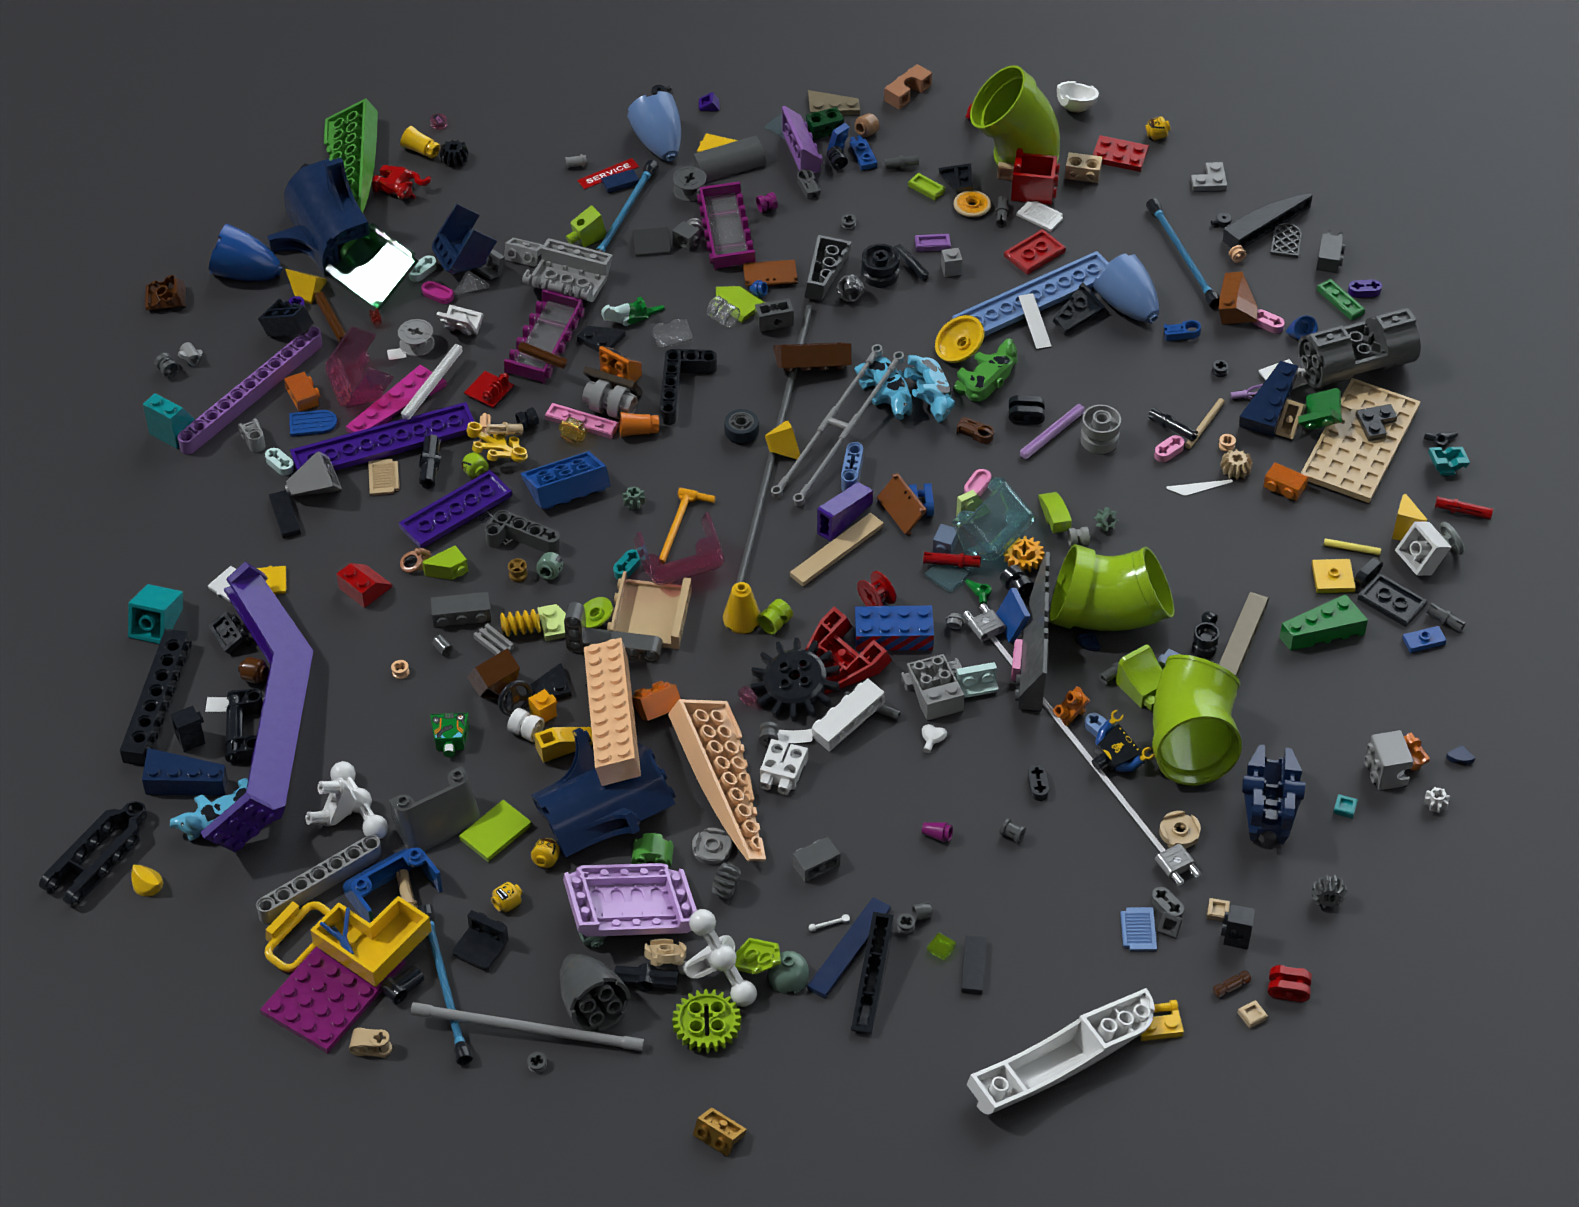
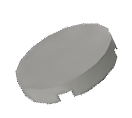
M718 828L704 829L703 832H698L693 838L692 852L695 858L702 863L708 865L722 863L732 853L731 837L724 830Z

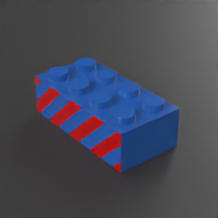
M932 605L855 607L856 651H863L873 640L887 651L933 650L934 627Z

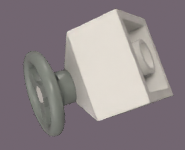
M1414 522L1396 547L1395 551L1416 575H1432L1450 549L1459 555L1464 553V544L1456 530L1449 523L1442 522L1440 524L1441 536L1430 522Z

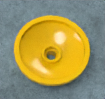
M969 315L959 316L947 322L941 328L935 340L937 355L948 363L962 362L973 356L984 340L985 331L982 323L977 318Z

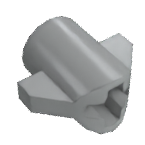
M187 342L180 347L178 356L187 360L191 366H196L203 352L201 349L196 350L192 343Z

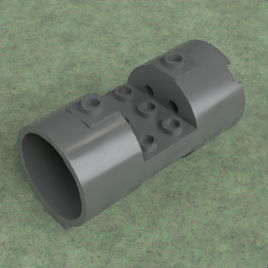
M1409 308L1371 317L1363 322L1345 327L1342 325L1302 336L1298 342V357H1302V368L1306 370L1304 377L1313 388L1346 381L1354 375L1374 369L1382 371L1418 360L1421 351L1416 319Z

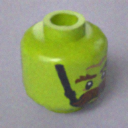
M473 452L463 458L461 467L468 477L475 479L488 471L489 464L482 455Z

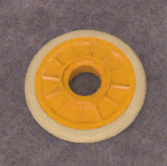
M964 191L955 197L954 208L963 216L980 217L990 210L991 201L986 194L980 191ZM974 202L976 205H969L968 203Z

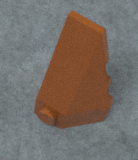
M1243 271L1225 273L1219 299V313L1222 324L1257 322L1258 307Z

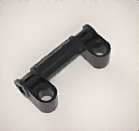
M258 688L231 690L227 693L229 704L226 707L225 746L227 747L225 760L229 763L252 761L256 735L243 736V719L245 714L261 713L264 700L262 691Z

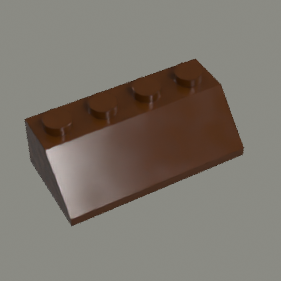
M851 343L773 345L777 366L783 368V371H794L796 367H801V370H812L811 367H818V370H827L829 366H836V369H846V365H852Z

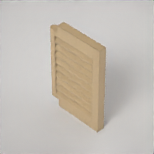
M384 459L368 462L370 496L394 494V491L400 490L398 461Z

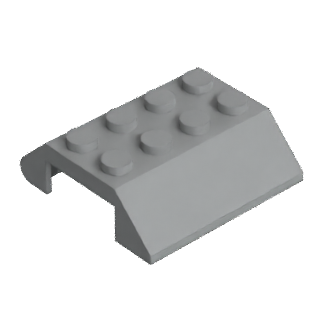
M548 238L541 248V261L531 275L529 274V269L526 270L522 277V284L593 302L607 281L613 255Z

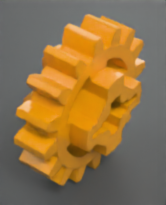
M1017 536L1016 540L1010 539V543L1005 544L1003 551L1004 562H1008V567L1019 565L1023 571L1027 569L1031 572L1032 567L1038 569V564L1041 565L1045 554L1043 552L1044 547L1040 546V541L1034 542L1033 537L1028 540L1027 536H1024L1023 539Z

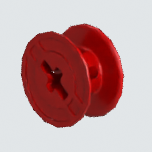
M879 571L871 573V584L865 580H860L857 583L858 594L866 606H883L882 600L888 604L896 602L897 596L892 583Z

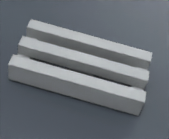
M488 623L484 629H479V633L475 632L473 634L474 639L494 655L501 652L495 646L499 647L502 651L507 648L509 651L514 649V644ZM482 636H485L487 639H489V640L491 641V643L488 642V641H487L485 638H483Z

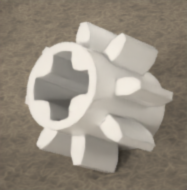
M1434 787L1432 791H1426L1424 804L1428 805L1429 811L1440 813L1443 808H1448L1450 795H1446L1445 789Z

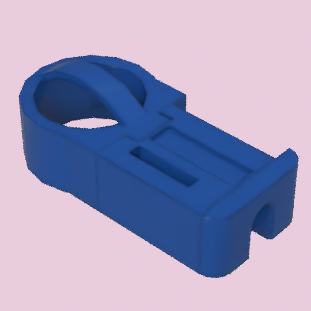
M1196 320L1183 321L1182 324H1164L1165 340L1197 338L1201 334V324ZM1191 327L1197 328L1196 331H1188L1187 329Z

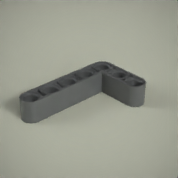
M577 602L568 604L564 628L566 647L569 651L584 654V647L591 644L622 638L628 659L651 662L659 660L663 640L660 637L586 628L584 606Z

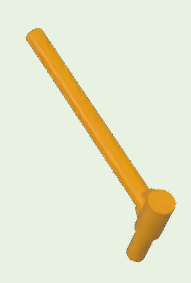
M679 488L677 496L681 503L659 556V564L664 565L688 503L696 500L715 503L716 496Z

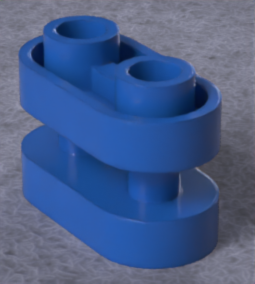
M931 483L923 484V489L917 490L916 484L908 485L917 498L924 497L923 505L927 509L926 516H934Z

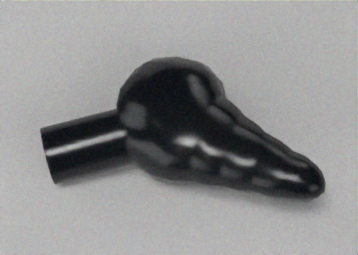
M1425 432L1424 440L1433 441L1437 447H1445L1450 440L1458 436V433L1431 434Z

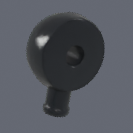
M655 85L652 87L651 94L656 95L658 91L667 92L672 89L670 85L667 87Z
M1225 212L1219 213L1215 220H1211V225L1225 228L1231 224L1232 217Z

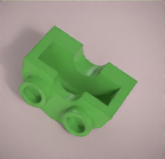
M645 833L643 838L634 839L631 864H646L652 861L672 866L674 845L671 840L668 842L662 839L663 835Z

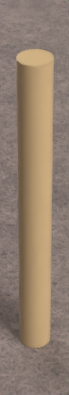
M1218 399L1197 427V438L1194 441L1188 439L1185 443L1187 449L1192 448L1224 405V399Z

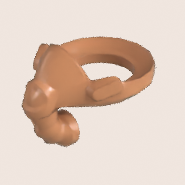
M416 548L415 551L406 553L400 561L402 571L410 574L418 570L422 571V561L430 558L431 553L424 548ZM409 556H416L417 563L413 567L408 568L404 566V562Z

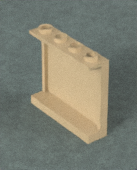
M623 571L622 579H618L617 589L619 592L615 593L614 604L616 605L615 608L613 607L610 616L612 622H608L607 630L658 636L663 640V648L679 649L692 592L691 578H684L682 585L627 579L626 571Z

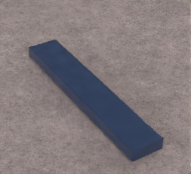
M875 897L870 900L809 982L807 990L826 999L867 943L873 912L888 914L891 910L890 905Z

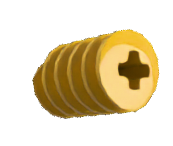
M531 609L529 615L524 610L522 616L519 611H516L515 617H513L511 612H508L507 618L504 613L500 614L502 635L503 631H505L508 637L511 631H513L515 636H517L519 630L525 635L526 629L529 630L530 634H533L534 628H536L538 633L541 632L539 611L536 614L535 610Z

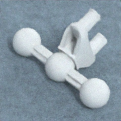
M344 761L336 763L330 772L332 781H320L318 784V792L320 794L330 793L324 809L318 812H307L305 816L306 823L308 825L323 824L325 826H333L346 816L351 815L352 812L360 813L364 819L362 828L364 835H375L382 839L388 832V823L382 816L374 815L370 808L372 803L370 793L366 789L358 788L355 784L356 772L354 766Z
M706 909L695 911L690 916V929L695 934L703 936L708 946L690 960L684 961L682 965H678L679 973L698 979L717 970L724 971L732 985L730 992L732 1001L741 1007L751 1005L756 1000L757 990L750 981L742 979L735 967L737 956L733 939L729 935L717 936L714 930L716 919L710 911Z

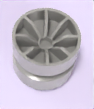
M1094 405L1085 410L1082 418L1080 441L1086 450L1095 454H1106L1116 449L1119 443L1121 427L1119 412L1107 405Z

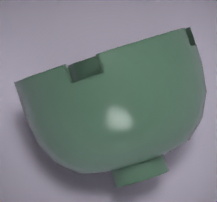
M794 951L780 952L781 964L768 969L769 984L774 990L783 994L792 991L797 993L804 989L809 982L807 961L802 955Z

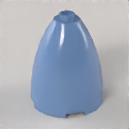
M658 91L656 95L648 97L643 95L629 106L628 120L637 137L649 151L664 161H673L678 155L681 143V122L675 99L670 93Z
M1125 253L1104 266L1106 270L1100 277L1097 276L1093 283L1097 293L1113 308L1132 319L1145 323L1156 321L1159 317L1157 292L1149 273L1135 254L1128 256Z

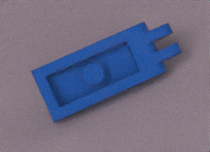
M861 135L857 136V141L855 137H850L851 142H849V146L861 171L876 168L878 162L867 140L862 139Z

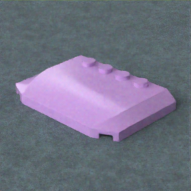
M663 863L582 865L571 874L568 872L564 873L563 881L577 929L586 937L675 934L692 931L689 920L690 916L697 909L683 869L679 868V871L668 869V865Z

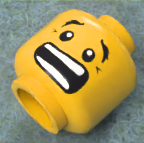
M506 882L493 890L491 901L498 911L507 913L521 904L523 892L517 884L513 885L511 882Z

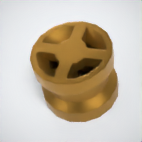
M516 558L508 563L511 581L522 582L526 580L528 576L527 564L523 559Z

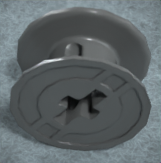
M690 166L677 170L673 174V182L675 184L673 193L675 197L684 202L698 201L699 187L706 186L707 176L705 172L700 168Z

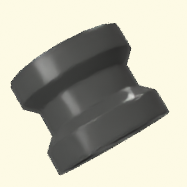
M764 722L759 726L760 744L769 746L771 739H779L777 735L779 726L776 723Z

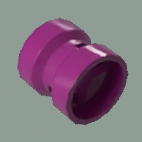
M774 192L767 193L766 196H756V204L760 213L766 212L767 209L773 210L778 208Z

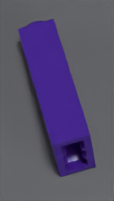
M857 482L821 505L817 509V534L830 542L837 538L873 503V490Z

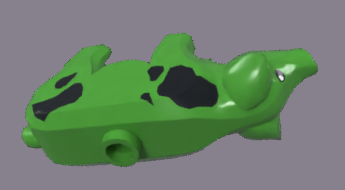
M1006 339L998 347L997 353L988 355L978 352L975 354L974 359L977 360L979 365L975 368L974 372L961 368L957 372V377L960 381H956L953 389L959 394L966 395L971 401L978 402L986 399L996 388H1001L1004 380L1010 375L1013 366L1018 362L1017 348L1013 340Z

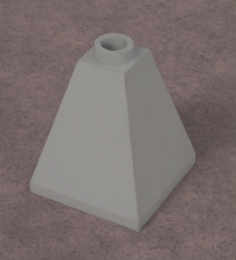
M321 452L315 453L286 481L287 485H285L288 495L293 496L342 490L329 456Z

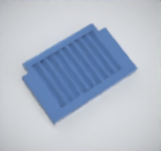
M1126 907V911L1120 912L1123 947L1129 948L1130 951H1157L1153 907Z

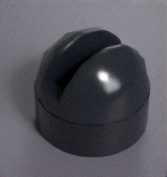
M1206 611L1201 616L1202 623L1208 622L1215 625L1218 615L1211 611Z

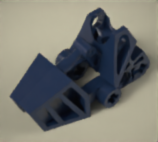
M1259 745L1247 765V775L1243 776L1242 793H1244L1251 841H1255L1264 831L1274 832L1277 835L1279 844H1284L1289 838L1300 802L1304 800L1306 784L1300 781L1302 769L1292 748H1285L1283 758L1270 760L1265 756V745Z

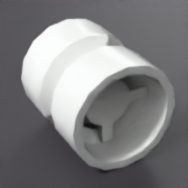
M517 708L509 718L507 729L509 732L516 735L522 734V737L535 742L534 734L543 731L544 719L536 715H530L528 711Z

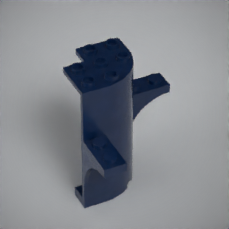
M341 157L331 161L325 159L302 167L290 179L285 188L284 202L286 213L294 227L268 235L267 240L269 249L272 252L291 250L310 256L317 263L324 276L340 271L337 245L370 235L368 221L352 194Z
M581 728L572 731L576 748L575 757L568 772L556 783L531 794L538 813L546 818L555 840L560 846L561 853L565 857L604 839L620 834H634L640 831L638 826L641 824L640 821L675 805L673 798L676 797L672 787L667 786L665 781L668 779L663 768L660 769L657 766L651 748L648 749L647 746L640 743L637 744L641 776L601 786L595 769L594 750L589 744L592 741L587 730L584 731Z

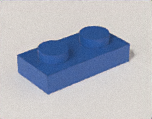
M846 123L833 130L827 151L833 146H840L842 150L844 149L850 128Z

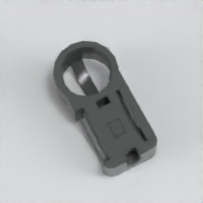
M809 169L800 170L797 173V183L800 185L807 199H812L813 196L820 197L821 188L819 189L816 184L814 173Z

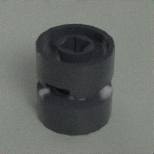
M1019 565L1009 566L1000 576V582L1007 590L1017 588L1022 600L1032 593L1034 583L1026 576Z
M1204 622L1195 627L1192 643V652L1195 656L1208 659L1216 654L1220 633L1216 625Z

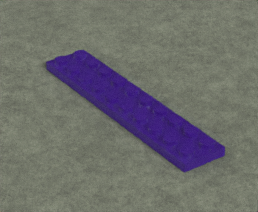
M464 402L412 416L409 420L401 419L290 449V453L296 470L304 465L315 453L321 452L329 456L332 466L336 471L423 447L425 436L431 434L437 435L441 439L440 442L467 435L468 423L475 421L467 403Z

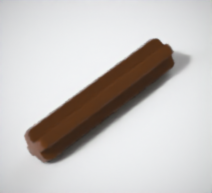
M521 342L518 345V351L561 369H565L567 366V359L525 342Z

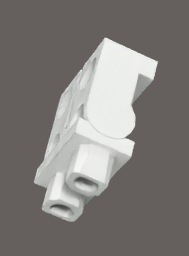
M771 739L760 768V788L770 790L772 784L777 785L778 792L784 795H788L791 789L795 790L802 769L808 761V748L791 744L789 747L786 742ZM775 746L781 747L783 751L775 749ZM794 751L800 752L802 756L794 754Z

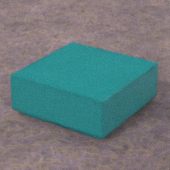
M1338 794L1333 814L1353 819L1358 799Z

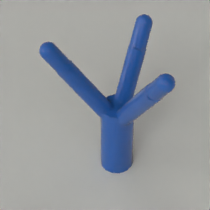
M347 907L343 936L336 926H333L331 929L324 922H320V925L339 940L344 949L354 954L347 939L350 908Z

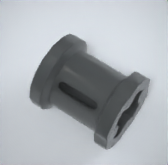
M1009 818L1004 821L1000 829V835H1006L1014 839V842L1017 844L1021 842L1026 833V827H1020L1012 823Z

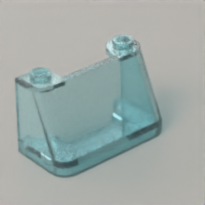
M995 477L990 481L988 488L993 493L974 512L961 511L952 521L966 555L981 556V560L987 561L999 558L1035 520L1032 510L1006 479L1001 477Z

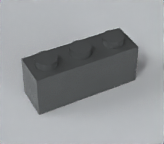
M488 592L431 598L434 627L491 622Z

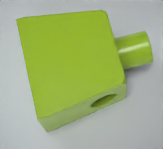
M591 205L571 221L570 224L573 232L565 237L569 244L578 241L583 247L604 239L607 233L601 214Z

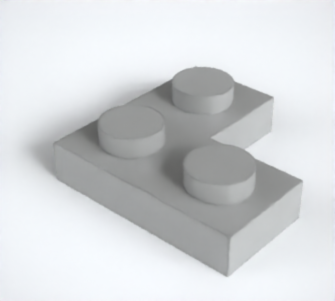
M1223 162L1206 163V174L1191 175L1193 191L1227 190Z

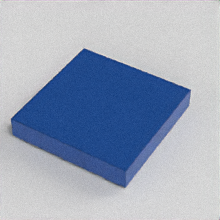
M1010 588L996 614L1006 625L1004 633L1009 643H1015V640L1029 620L1030 614L1017 588Z

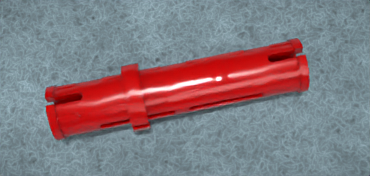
M1439 496L1436 498L1435 508L1450 510L1451 513L1459 512L1491 520L1493 508L1461 502L1456 498L1454 500Z
M924 552L923 564L980 568L981 556L964 555V553Z

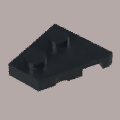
M971 163L939 168L940 176L957 194L964 191H974Z

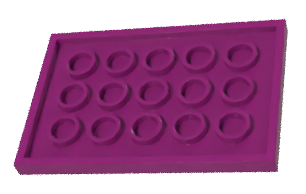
M316 946L263 1005L260 1012L263 1016L328 1054L381 993L380 986L383 981L389 977H395L406 964V960L404 958L375 987Z

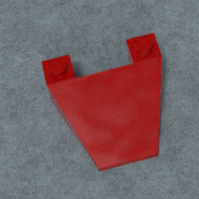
M833 607L820 620L805 650L807 651L815 640L818 641L819 645L816 656L820 657L829 650L832 652L833 659L826 663L824 667L839 665L840 674L827 677V680L839 682L841 689L878 675L892 659L887 650L875 640L860 654L845 643L841 638L853 626L842 612ZM825 689V692L823 694H828L833 691Z

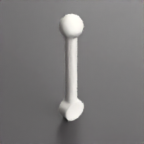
M844 914L842 918L817 925L810 924L808 928L811 932H814L818 928L836 923H848L850 917Z

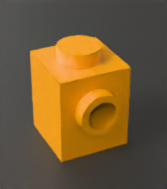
M545 689L528 698L531 715L543 718L544 723L557 716V700L554 695H550Z

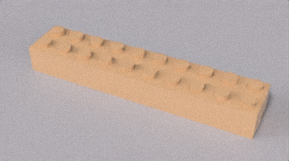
M622 638L591 644L584 647L594 761L601 786L639 777L641 776L628 655Z

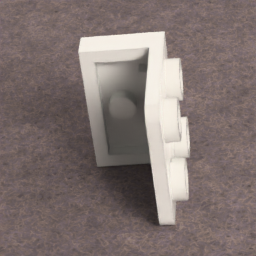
M449 305L447 314L437 312L436 315L444 325V328L450 331L457 329L466 335H471V333L477 335L484 317L483 313Z

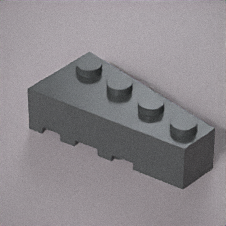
M822 235L817 236L805 298L822 301L849 257L851 241Z

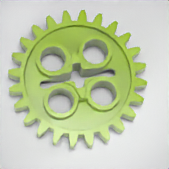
M707 989L704 990V994H700L696 990V996L689 993L688 1000L681 998V1004H676V1011H673L672 1025L674 1033H677V1039H682L683 1046L689 1043L690 1050L696 1046L699 1053L702 1048H705L707 1053H709L710 1048L717 1052L719 1045L725 1049V1042L732 1044V1037L737 1038L738 1031L741 1030L740 1009L737 1008V1003H731L730 996L724 999V992L716 995L715 989L711 994H708ZM705 1006L709 1007V1036L705 1035Z

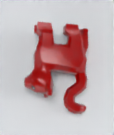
M383 165L380 168L381 176L375 175L372 179V189L375 193L381 190L388 194H396L400 200L407 198L415 199L416 196L411 188L413 182L409 181L414 179L415 183L419 186H427L431 182V177L428 176L425 179H421L418 173L410 171L405 167Z

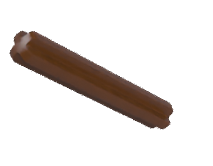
M321 291L315 293V300L338 341H346L347 334L324 293Z

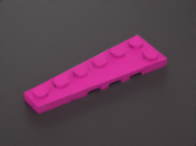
M422 365L416 367L346 426V431L353 433L391 421L394 415L403 411L433 372ZM442 378L428 396L430 397L446 387V380Z

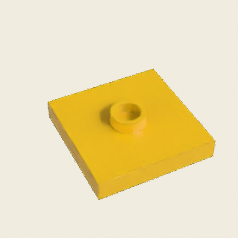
M1350 559L1312 560L1311 565L1317 593L1355 592L1356 587Z

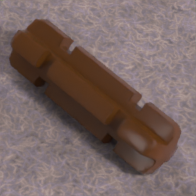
M1247 970L1239 973V976L1234 975L1223 981V984L1215 985L1213 993L1216 997H1222L1225 995V992L1229 993L1241 987V984L1245 985L1250 982L1251 975Z

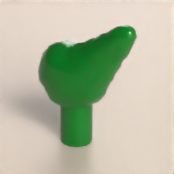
M966 579L965 583L979 597L980 605L983 603L987 605V597L992 592L991 586Z

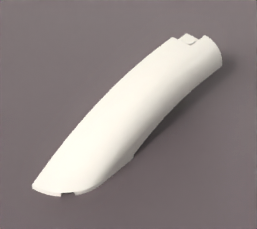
M1147 988L1083 1014L1079 1019L1040 1043L1002 1062L971 1074L967 1086L978 1100V1109L985 1114H992L1040 1093L1095 1064L1144 1033L1153 1020V1012L1155 1010L1152 996Z

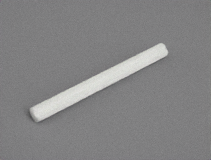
M455 344L403 409L401 412L403 419L409 420L463 352L461 345Z

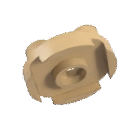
M1173 811L1164 816L1160 824L1159 833L1169 848L1177 844H1182L1184 848H1188L1198 843L1201 826L1198 819L1192 814L1189 816L1184 811ZM1177 827L1185 829L1183 832L1176 831Z
M655 939L650 941V945L645 944L644 956L651 960V965L661 966L663 963L682 965L686 958L687 948L681 942H679V945L673 944L671 939Z

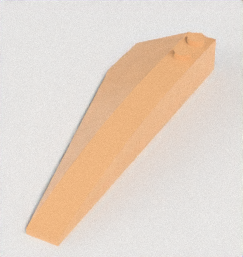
M679 699L668 715L705 796L747 861H765L763 841L758 833L760 825L756 822L755 817L757 810L756 807H753L754 795L750 775L746 771L748 764L743 756L745 749L740 741L742 734L728 702Z

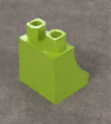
M1148 644L1120 659L1116 684L1140 708L1146 706L1150 711H1153L1157 686L1163 670Z

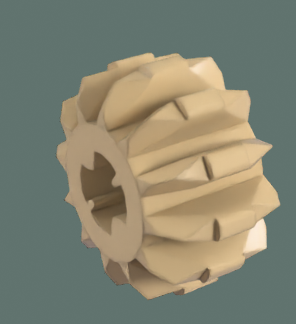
M1236 449L1234 452L1229 450L1227 453H1224L1220 466L1224 475L1228 474L1229 478L1235 477L1237 480L1238 477L1244 479L1246 475H1249L1253 462L1250 459V454H1245L1244 450L1240 452Z

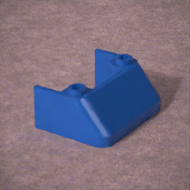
M420 848L402 849L348 879L343 885L344 894L360 916L369 923L374 920L373 913L363 897L396 878V872H399L401 869L409 871L419 866L439 893L443 889L440 871Z

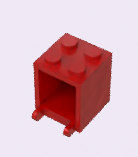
M1018 148L1013 168L1011 200L1022 202L1037 201L1041 204L1052 205V199L1056 198L1057 188L1054 187H1058L1059 177L1056 175L1059 174L1060 164L1057 163V156L1023 153V149Z

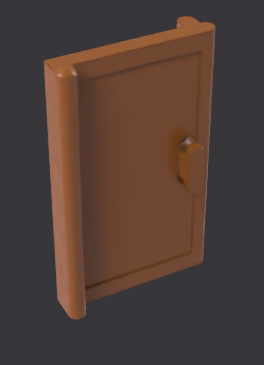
M795 260L743 263L745 287L751 286L757 280L766 282L767 286L798 283Z
M898 473L892 474L893 478L877 496V499L905 534L910 535V531L926 513L927 509Z

